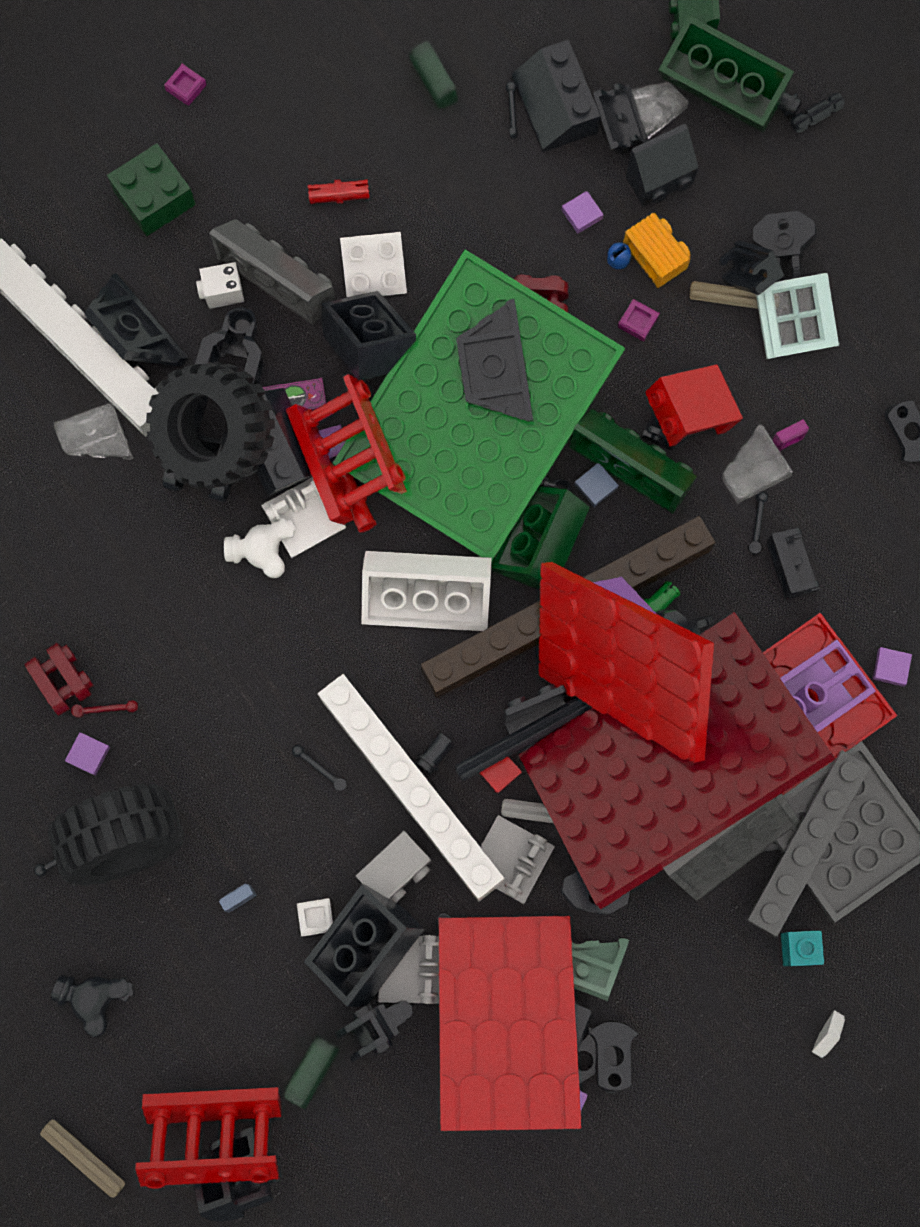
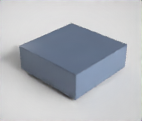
M599 463L574 483L593 507H596L617 490L619 486Z
M245 883L221 898L219 903L225 912L230 913L257 896L251 885Z

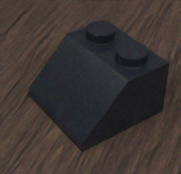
M686 124L631 149L626 179L642 207L651 202L652 204H657L663 201L668 194L676 190L684 191L693 185L699 167Z

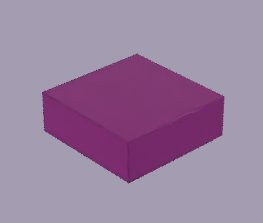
M181 64L164 84L167 92L189 106L207 84L204 78L184 64Z
M633 299L619 321L618 328L644 342L660 313Z
M804 419L775 434L771 441L775 451L779 452L803 440L809 429Z

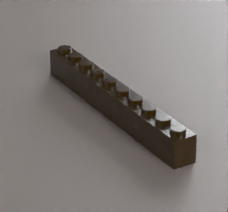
M698 516L584 578L591 582L623 577L635 591H638L709 553L716 542L701 517ZM540 601L422 663V673L435 697H441L538 645L539 636L541 635L539 633Z

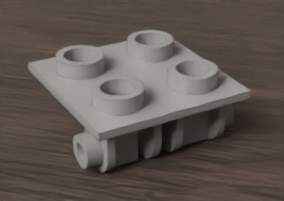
M498 815L480 848L504 877V882L496 889L524 904L555 846L548 843L541 836L533 835Z
M419 936L379 989V1002L397 1003L403 1000L408 1003L439 1004V936Z

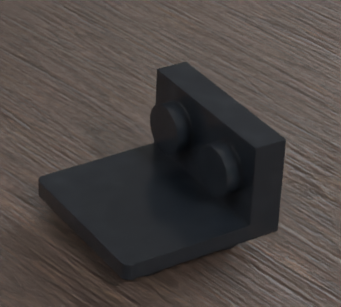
M551 684L538 690V695L532 699L526 700L525 696L509 702L507 704L508 708L504 710L502 719L508 735L564 705V697L567 692L565 686L556 688L555 684ZM546 736L517 751V755L524 752L525 750H527L528 748H530Z

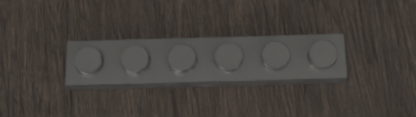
M843 750L838 753L746 921L773 937L778 936L871 766Z

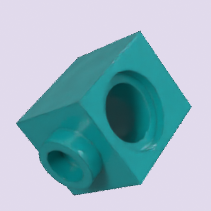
M822 931L781 933L783 966L824 965Z

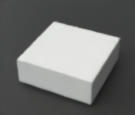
M330 899L297 903L301 936L326 933L333 924Z

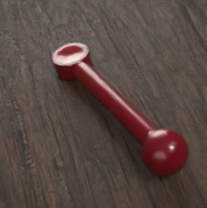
M130 700L126 704L83 707L77 704L72 707L71 713L76 718H81L87 713L121 710L133 713L138 709V703Z

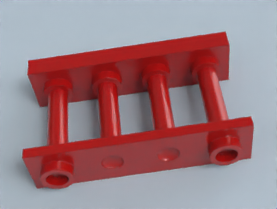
M349 374L343 377L348 391L313 411L298 404H294L286 409L329 520L342 525L354 520L350 510L352 505L387 486L389 490L400 494L407 492L403 483L405 481V474L402 468L394 461L370 403L369 397H371L369 387L363 380L359 381ZM354 403L359 419L325 438L321 437L317 428L319 421ZM365 430L371 446L334 466L328 456L330 449ZM376 458L382 475L347 494L344 493L339 483L341 477Z
M278 1087L143 1094L142 1109L146 1123L153 1124L150 1162L136 1163L135 1166L140 1186L158 1189L165 1185L237 1181L265 1183L269 1180L279 1179L276 1155L267 1156L269 1119L281 1117L282 1105ZM238 1119H255L253 1157L233 1158L235 1121ZM221 1120L219 1159L198 1160L201 1123L204 1121ZM187 1122L184 1160L164 1161L167 1125L170 1123Z

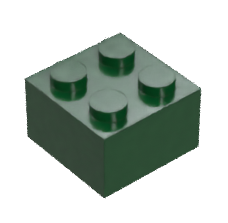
M158 143L107 175L114 193L146 237L196 205L191 188Z

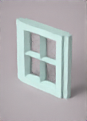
M828 273L775 282L760 295H756L766 359L839 346Z

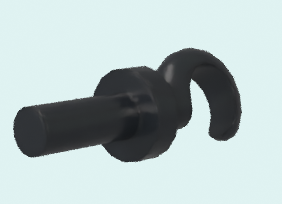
M545 477L539 486L555 488L556 485H564L570 491V484L564 479H556L551 482L549 477Z

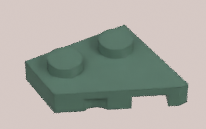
M623 938L619 939L618 942L599 943V940L586 941L583 944L572 942L574 989L608 1001L629 940Z

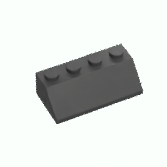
M235 219L213 228L209 233L218 260L224 264L236 262L241 276L310 324L314 325L322 315V303L335 299L333 283L329 278L321 273L316 275L310 271L308 265L299 257L294 256L292 258L284 253V249L276 241L270 240L268 242L260 236V232L251 224L246 223L244 225Z

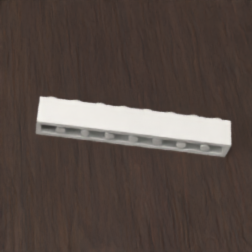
M1 238L0 293L146 437L147 432L150 431V424L146 423V415L152 410V407L149 406V401L152 395L159 394L156 388L151 387L147 383L149 377L139 366L136 365L132 368L126 360H123L105 341L106 339L95 326L91 327L85 321L87 319L84 315L85 313L76 304L70 307L64 301L67 297L62 290L55 284L50 287L44 281L47 278L45 274L35 264L29 266L24 261L26 256L15 244L9 246Z
M342 674L317 693L323 704L478 902L504 882L502 874L345 675Z

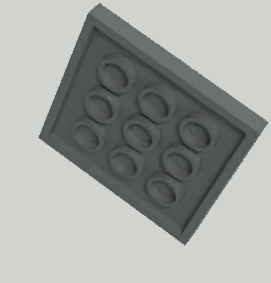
M862 741L849 749L847 753L871 767L806 884V887L832 923L840 920L920 863V821ZM834 761L783 795L799 821L802 820ZM799 824L775 841L782 853Z
M780 794L663 869L671 879L698 901L794 828L800 821L783 795Z

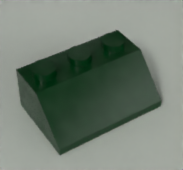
M539 487L493 559L491 570L532 588L540 589V579H542L541 564L553 562L564 568L590 507L567 489Z

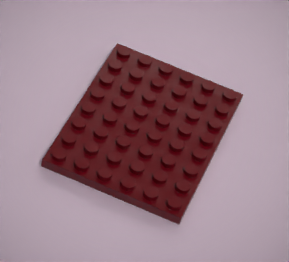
M735 612L699 635L714 643L704 761L694 763L689 759H681L656 741L645 739L611 715L602 714L593 707L519 754L592 899L600 909H603L662 871L665 866L743 819L835 759Z

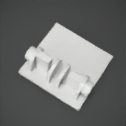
M401 232L340 238L347 297L379 291L382 296L407 293Z
M313 477L261 505L271 523L278 522L281 518H284L286 521L292 520L297 528L293 538L287 537L281 540L291 558L346 528L345 525L329 520Z

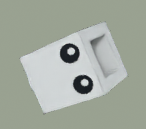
M236 262L199 269L201 280L196 281L200 299H206L209 309L245 302Z

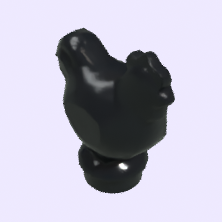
M60 975L52 990L51 1000L58 1002L59 1006H64L70 1002L73 1013L84 1023L83 1029L91 1037H100L105 1034L107 1029L105 1012L110 1002L116 999H121L124 1002L128 1001V998L134 995L132 990L133 984L127 982L125 977L120 980L116 978L108 980L99 976H93L76 985V980L73 976Z

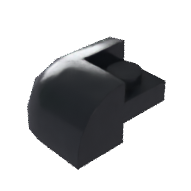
M253 1127L234 1133L233 1158L253 1157L255 1135ZM220 1139L209 1145L210 1149L202 1159H219ZM237 1181L194 1184L199 1214L207 1220L229 1221L245 1217L244 1210L273 1200L269 1181L265 1183Z

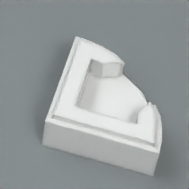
M834 1010L816 1040L812 1050L813 1053L821 1058L828 1054L839 1041L845 1016Z

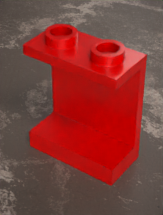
M717 364L660 377L645 391L649 404L659 421L662 432L670 447L675 446L688 434L711 428L715 429L717 435L726 433L743 419Z

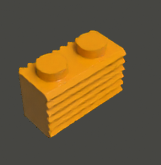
M652 213L625 232L623 243L629 246L635 260L638 261V264L645 270V273L648 274L657 288L688 269L691 259L690 251L684 242L676 241L672 235L670 224L664 218L659 219L655 213Z

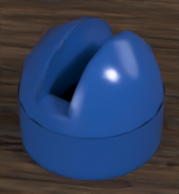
M621 242L613 244L608 250V264L615 269L627 267L632 257L629 246ZM620 250L623 251L616 258L613 257V255L619 252Z

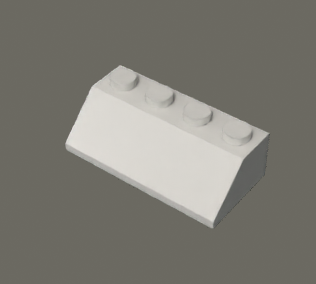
M366 551L362 569V624L471 631L486 630L488 627L491 558Z

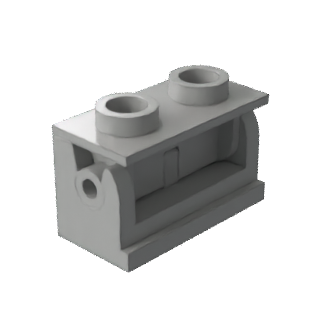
M403 831L363 868L356 877L362 884L367 885L397 903L407 893L403 888L411 880L417 884L430 872L427 865L431 863V859Z

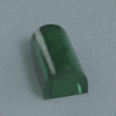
M425 41L414 48L409 55V59L438 108H446L458 102L455 86L430 43Z
M320 1035L315 1036L285 1088L284 1098L306 1109L340 1048Z

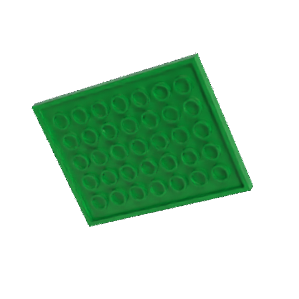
M464 250L414 331L416 341L390 370L370 402L394 461L402 468L405 474V481L403 483L407 492L400 494L389 490L387 486L377 492L482 558H491L492 563L570 439L574 427L585 415L624 353L625 348L474 254ZM510 299H515L533 415L532 422L467 403L465 399L456 338L468 329L475 327L486 316L500 309ZM365 430L346 440L333 461L334 465L371 446ZM375 458L349 472V474L365 484L382 475V472Z

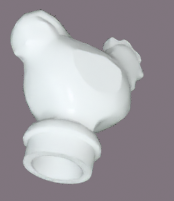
M281 518L280 521L272 522L269 525H256L252 527L244 539H241L236 534L233 537H225L226 562L239 563L242 558H246L256 568L263 569L264 574L268 577L279 578L285 572L284 562L278 555L280 541L287 537L293 538L297 528L292 520L286 521L284 518Z

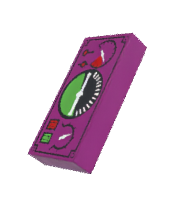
M322 378L262 387L265 391L284 388L292 406L298 404L313 411L326 404Z

